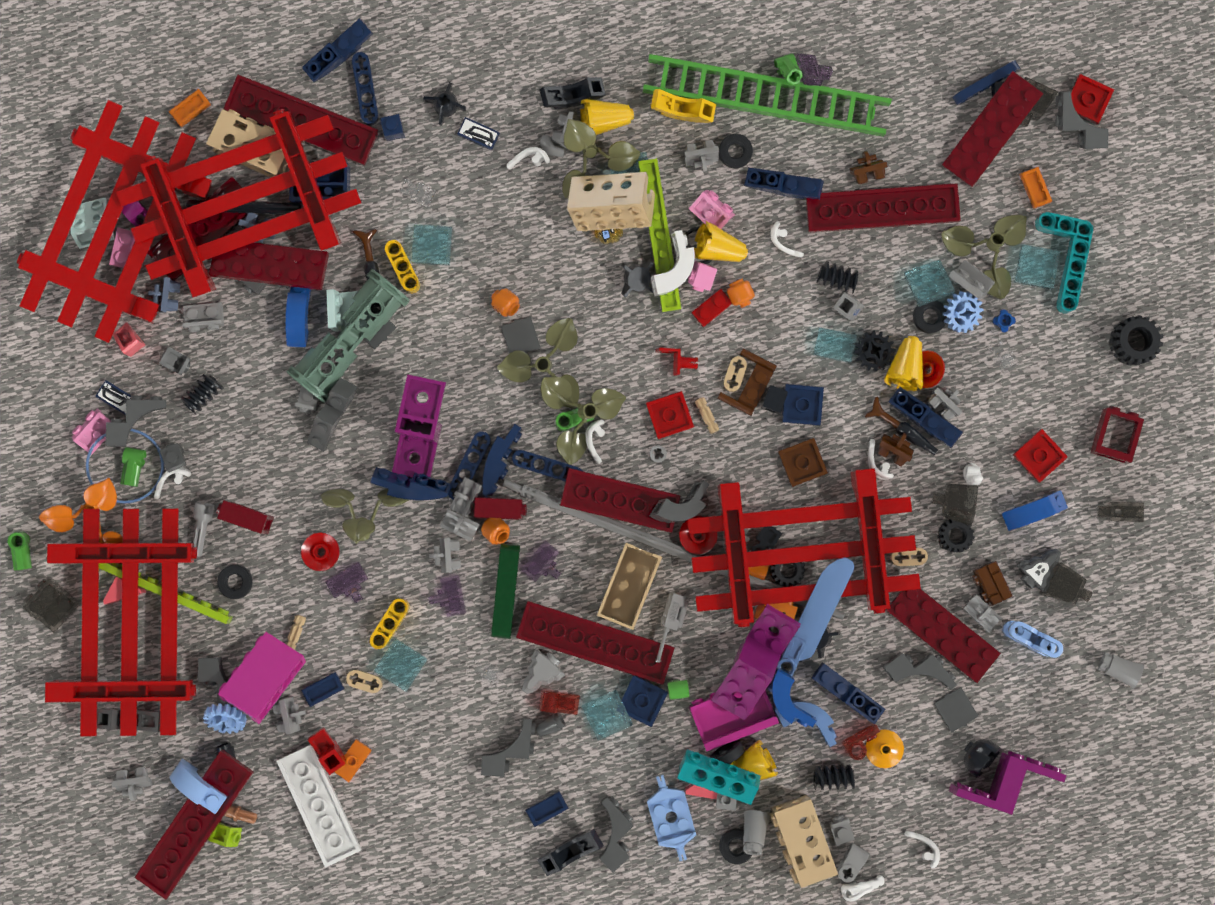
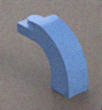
M793 701L796 706L816 717L817 721L815 724L829 747L837 744L835 741L837 736L833 728H828L834 721L823 709L810 702ZM777 708L773 709L783 727L791 724L783 718Z

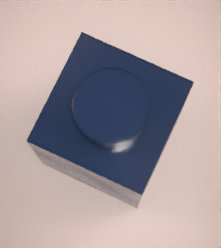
M399 114L380 118L386 141L405 138Z

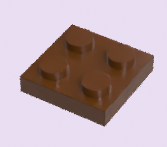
M814 438L778 451L791 487L828 474Z

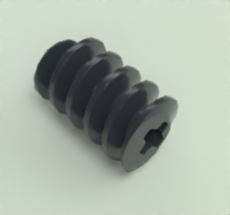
M826 261L821 265L816 283L823 279V285L825 286L830 281L831 288L837 283L838 290L845 286V292L852 288L853 294L859 278L858 270L851 274V268L848 267L844 272L843 265L837 269L836 263L829 267V261Z
M203 374L202 376L205 381L197 380L199 387L192 385L191 387L194 392L192 393L187 390L188 398L180 397L185 406L195 415H197L195 410L202 411L200 404L207 406L206 399L213 400L211 393L218 395L217 388L224 389L212 375L207 376Z
M850 764L846 765L845 769L843 765H839L837 769L835 765H831L830 770L827 765H824L822 770L819 765H816L813 773L814 789L816 790L817 785H820L821 790H824L825 784H827L829 790L832 789L833 784H835L837 790H839L840 784H843L845 790L848 784H851L852 789H855L854 770H852Z

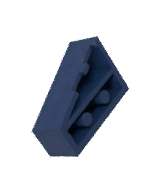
M348 163V167L315 178L323 200L350 191V166ZM296 186L290 187L289 201L303 205Z

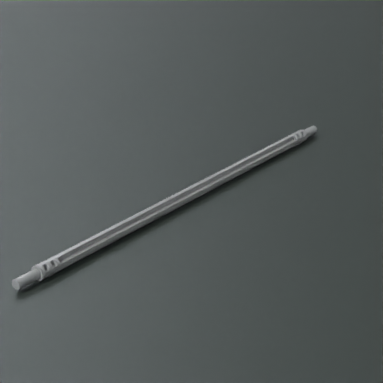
M506 479L504 481L503 487L516 491L523 497L692 563V557L705 556L702 554H692L682 546L611 518L560 506V498L527 485L521 486ZM728 570L714 571L728 577ZM749 575L750 586L757 589L783 587L766 579L761 580ZM798 601L794 603L805 607L808 601ZM835 609L832 616L843 620L845 613Z

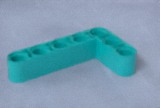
M1045 212L1035 220L1036 229L1043 233L1070 238L1057 299L1058 311L1067 314L1078 306L1093 234V225L1087 220ZM1041 219H1047L1049 226H1044ZM1061 222L1067 225V231L1061 229ZM1079 226L1085 228V235L1079 232ZM1075 245H1079L1082 248V253H1078L1075 250ZM1072 263L1078 266V272L1072 270ZM1068 281L1074 284V290L1068 288ZM1064 300H1068L1070 302V309L1064 306Z

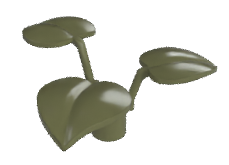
M568 119L563 139L564 144L570 151L583 152V171L581 173L579 170L574 169L566 174L562 184L564 197L569 198L572 177L589 176L585 175L587 158H593L599 152L608 159V167L610 169L623 171L636 163L640 156V151L628 142L618 141L609 147V155H607L600 147L596 146V134L589 125L581 121ZM587 184L584 187V191H591L593 184Z
M1011 215L999 219L994 225V233L989 239L985 238L977 243H972L974 241V233L966 226H955L943 231L941 234L942 241L950 253L959 257L968 256L971 253V247L986 243L988 249L995 252L991 266L992 270L983 272L995 281V284L987 294L998 299H1004L1010 291L1011 276L1003 267L995 269L1000 252L999 249L1004 243L1009 246H1016L1024 240L1027 216Z
M571 318L561 319L548 329L546 342L555 347L546 357H539L535 364L530 365L531 358L527 353L520 350L513 351L497 366L499 372L507 379L520 383L531 378L532 371L530 368L535 367L540 372H548L552 377H557L551 371L552 361L550 357L558 348L563 352H567L576 346L578 334ZM565 374L561 378L566 379L572 389L571 396L566 400L578 403L580 396L578 382L573 376ZM563 404L564 407L575 408V406Z
M544 377L541 381V396L548 407L557 410L566 403L567 405L577 407L578 415L582 418V421L574 428L573 432H562L556 441L559 454L567 464L572 465L583 456L587 448L585 435L577 433V430L587 422V419L594 418L596 415L604 420L614 418L620 411L626 396L616 390L602 388L592 394V403L581 405L580 403L577 404L566 400L572 394L571 385L566 379L561 377Z
M388 488L381 490L377 495L380 500L377 501L371 519L368 520L363 517L356 519L350 502L354 500V494L349 490L332 489L320 495L322 502L329 507L339 508L348 505L352 519L345 520L342 528L346 535L356 544L359 541L368 540L370 534L375 531L373 521L380 504L383 503L386 507H394L409 501L387 495Z

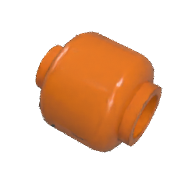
M742 278L729 284L730 287L727 289V294L734 306L740 305L743 308L752 304L750 300L755 297V293L749 281H744Z
M507 288L496 290L491 297L492 308L504 317L513 316L520 307L518 296Z
M488 518L484 521L481 532L491 544L497 545L504 543L509 538L510 528L501 518Z

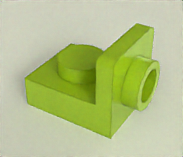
M220 822L208 841L224 847H237L241 839L242 828L232 827Z

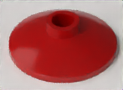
M926 350L922 351V388L925 389L936 386L942 380L945 372V364L942 357L934 351ZM931 367V372L928 374L927 370Z
M694 516L693 518H702V516ZM686 520L680 528L679 539L686 551L700 555L709 552L715 546L718 534L717 532L701 533V538L696 539L694 534H689L688 521Z
M314 533L307 537L302 544V560L312 570H328L339 559V545L335 538L329 534ZM320 548H323L325 550V553L322 556L318 554V550Z

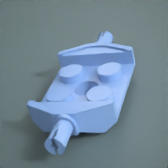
M660 775L662 781H660L659 776H656L659 788L647 800L658 844L659 846L675 848L679 861H683L681 855L686 860L684 845L696 836L685 792L681 789L668 788L664 775ZM668 812L676 813L677 819L674 822L666 820Z

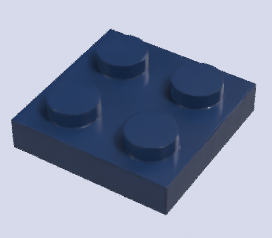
M785 384V390L788 394L783 405L782 423L821 426L824 387Z
M633 675L617 711L652 727L668 691Z

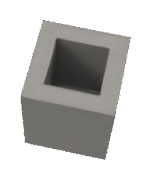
M844 292L833 308L847 319L854 321L865 305Z

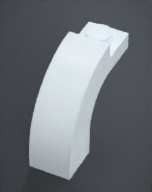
M682 230L671 234L676 253L674 267L669 272L651 277L654 296L664 295L675 290L686 281L692 271L695 259L694 247L686 249L688 241L686 235H683Z

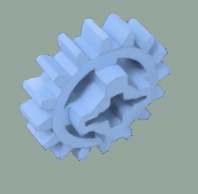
M959 291V295L952 294L953 299L948 298L949 304L944 305V308L947 309L946 312L942 313L943 316L947 317L944 323L949 324L948 328L958 333H967V329L974 330L973 325H979L977 320L982 319V316L979 315L980 312L984 311V309L979 308L982 301L977 300V297L967 291Z
M221 703L218 706L212 704L211 707H207L203 716L204 723L208 724V728L213 727L214 731L219 730L221 733L227 731L229 734L232 731L238 733L239 730L242 731L247 720L246 714H243L241 710H236V707H231L229 704L223 706Z

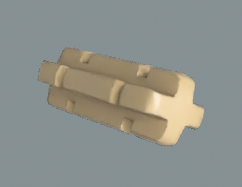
M705 398L697 399L695 404L700 409L699 412L705 424L708 425L707 428L710 434L719 431L717 423L714 422L715 418L709 406L707 407Z
M301 615L295 616V624L292 625L287 638L288 642L285 643L294 650L303 629L302 625L306 621V618Z

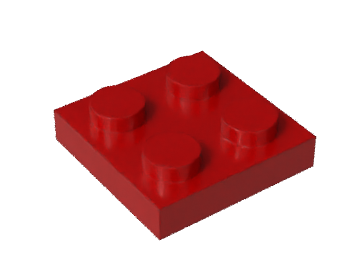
M1079 74L1071 90L1072 103L1077 114L1081 118L1098 125L1115 89Z
M682 391L646 403L658 440L694 428Z
M1040 429L1012 454L1038 483L1043 481L1068 458L1043 429Z

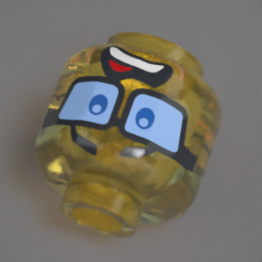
M623 229L594 230L596 239L599 238L602 244L615 243L623 236Z

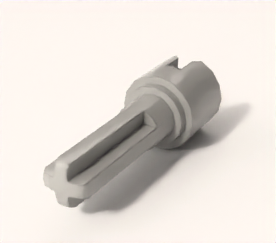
M195 502L193 518L196 520L192 543H194V547H197V557L202 556L207 524L213 518L215 506L213 504Z

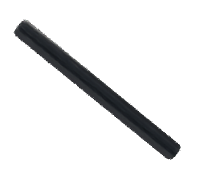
M188 200L186 208L208 200ZM249 202L224 212L287 214L301 209V204Z

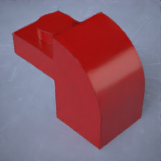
M324 727L308 737V742L319 755V762L329 775L346 764V758L341 748Z

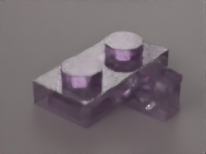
M797 53L796 61L802 71L803 77L801 79L804 85L821 86L823 80H830L833 73L832 66L818 65L815 55Z
M545 540L521 571L535 582L542 574L545 577L550 574L555 579H558L562 573L554 568L557 564L554 559L560 552Z
M357 562L328 579L325 583L334 598L345 594L346 597L351 595L354 602L358 603L363 600L358 591L362 589L360 584L369 578L360 562Z
M460 576L440 579L442 589L437 590L438 595L428 597L429 604L440 603V607L445 606L447 617L466 613Z

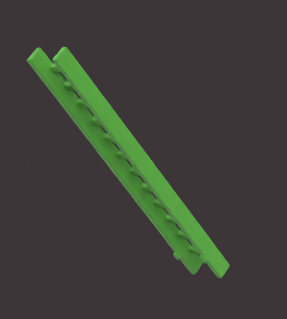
M649 54L648 63L664 65L661 86L656 87L644 84L643 93L653 94L655 89H660L683 98H703L715 103L718 107L882 137L886 134L887 129L870 125L875 115L876 107H874V104L889 107L892 101L890 98L804 82L793 85L782 78ZM669 66L683 69L679 91L665 88ZM687 70L701 72L698 94L684 92ZM706 73L720 76L716 97L702 95ZM725 77L739 79L735 101L721 99ZM743 80L757 83L754 104L740 102ZM762 84L776 86L772 108L758 105ZM781 87L794 89L791 111L777 109ZM799 91L813 93L809 115L796 112ZM818 94L832 96L828 118L814 116ZM837 97L850 100L847 122L833 119ZM855 101L869 103L865 125L852 123Z

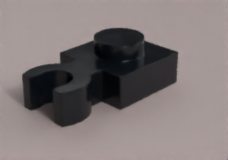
M773 526L763 527L755 538L760 542L754 545L751 551H755L756 548L766 550V547L772 549L783 533Z

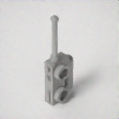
M669 593L666 599V607L661 617L660 626L664 627V633L657 659H655L657 663L661 662L660 659L669 629L677 631V628L679 629L683 626L688 602L685 601L686 597L675 593Z

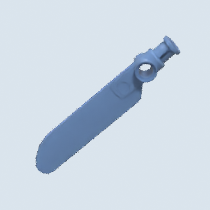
M845 557L838 559L828 565L821 573L798 621L801 623L800 628L786 647L777 668L793 676L799 661L812 657L854 571L855 565L852 560ZM783 662H789L792 665V670L786 671L783 668ZM772 683L767 687L770 692H772Z

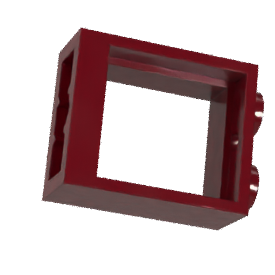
M1109 406V408L1102 409L1090 453L1125 464L1132 463L1144 419L1140 418L1137 413L1120 412V408ZM1110 416L1135 423L1127 453L1102 446Z
M475 498V518L523 520V516L527 515V505L523 504L522 499Z
M223 500V503L218 505L216 514H218L217 519L259 534L268 535L274 520V516Z

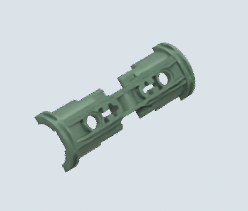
M373 269L367 274L369 279L352 298L355 301L342 315L341 318L348 324L335 338L328 332L315 349L310 348L295 368L291 365L286 371L323 403L327 402L328 393L356 359L357 355L353 351L364 338L371 341L401 305L405 307L410 301L400 290ZM373 303H379L381 306V310L377 314L372 313L370 310V306ZM366 311L369 315L375 317L373 320L369 318L366 321L367 327H359L360 322L358 321L359 319L364 320L367 317L364 314ZM342 348L343 356L335 358V361L338 362L336 365L330 359H327L329 355L331 358L335 356L334 349L339 350ZM325 362L330 363L332 366L329 373L321 371V365Z

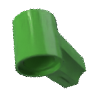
M793 53L774 59L775 67L778 68V75H783L786 81L793 85L799 83L803 75Z
M578 408L558 414L555 420L556 428L560 431H567L570 428L576 427L582 421V418L578 415ZM566 417L569 420V425L561 426L559 419ZM594 418L587 419V422L593 421Z
M130 447L124 449L122 456L124 466L120 484L138 487L141 468L145 464L144 458L147 455L146 450Z
M25 532L12 533L8 537L7 543L11 548L14 571L32 568L29 535ZM17 536H20L23 540L20 546L15 541Z
M680 679L673 680V682H668L670 700L689 697L687 680L680 681Z

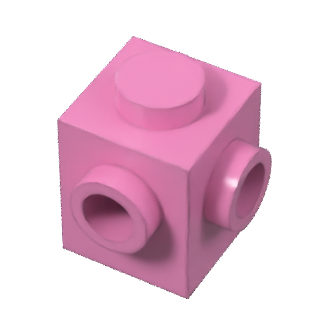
M695 261L688 277V283L693 286L692 289L703 292L705 289L710 291L717 268Z

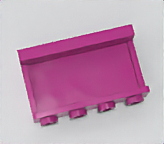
M265 632L263 636L258 637L254 648L245 654L241 665L232 671L231 678L227 683L225 682L221 685L218 695L222 701H227L250 716L254 722L260 724L306 663V660L302 654Z
M766 690L745 720L711 701L715 692L710 694L709 699L704 701L702 698L696 699L689 706L706 751L779 723ZM733 692L735 697H743L740 692Z

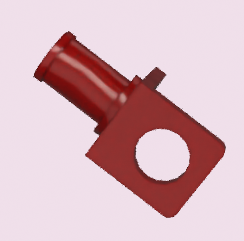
M658 348L655 350V353L674 354L673 376L680 375L681 368H698L696 363L698 362V357H681V349Z

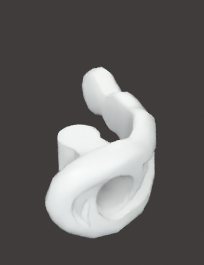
M530 147L521 151L509 161L507 168L512 169L520 160L529 155H535L532 157L535 166H540L544 160L548 164L550 159L543 149Z
M775 222L771 228L773 244L789 255L802 258L804 253L789 249L778 241L777 236L785 237L787 236V231L785 229H778L780 222Z
M604 420L592 422L586 429L585 434L587 447L597 464H600L602 460L593 446L592 434L594 432L597 437L604 436L605 431L600 427V425L604 424Z
M870 439L868 446L869 469L875 468L876 478L892 479L894 477L893 473L888 474L889 463L880 465V470L876 467L874 462L875 440Z
M969 463L965 466L963 475L968 485H980L983 480L980 466L974 463Z
M181 467L170 473L166 471L157 484L154 499L158 500L160 498L163 484L168 476L175 473L174 482L180 484L183 481V475L191 476L190 470Z
M905 831V836L921 840L930 846L932 853L924 852L922 858L924 860H931L930 867L934 869L940 861V852L937 845L921 834Z
M878 875L875 880L844 884L841 886V893L846 901H857L863 895L884 885L885 881L883 876Z

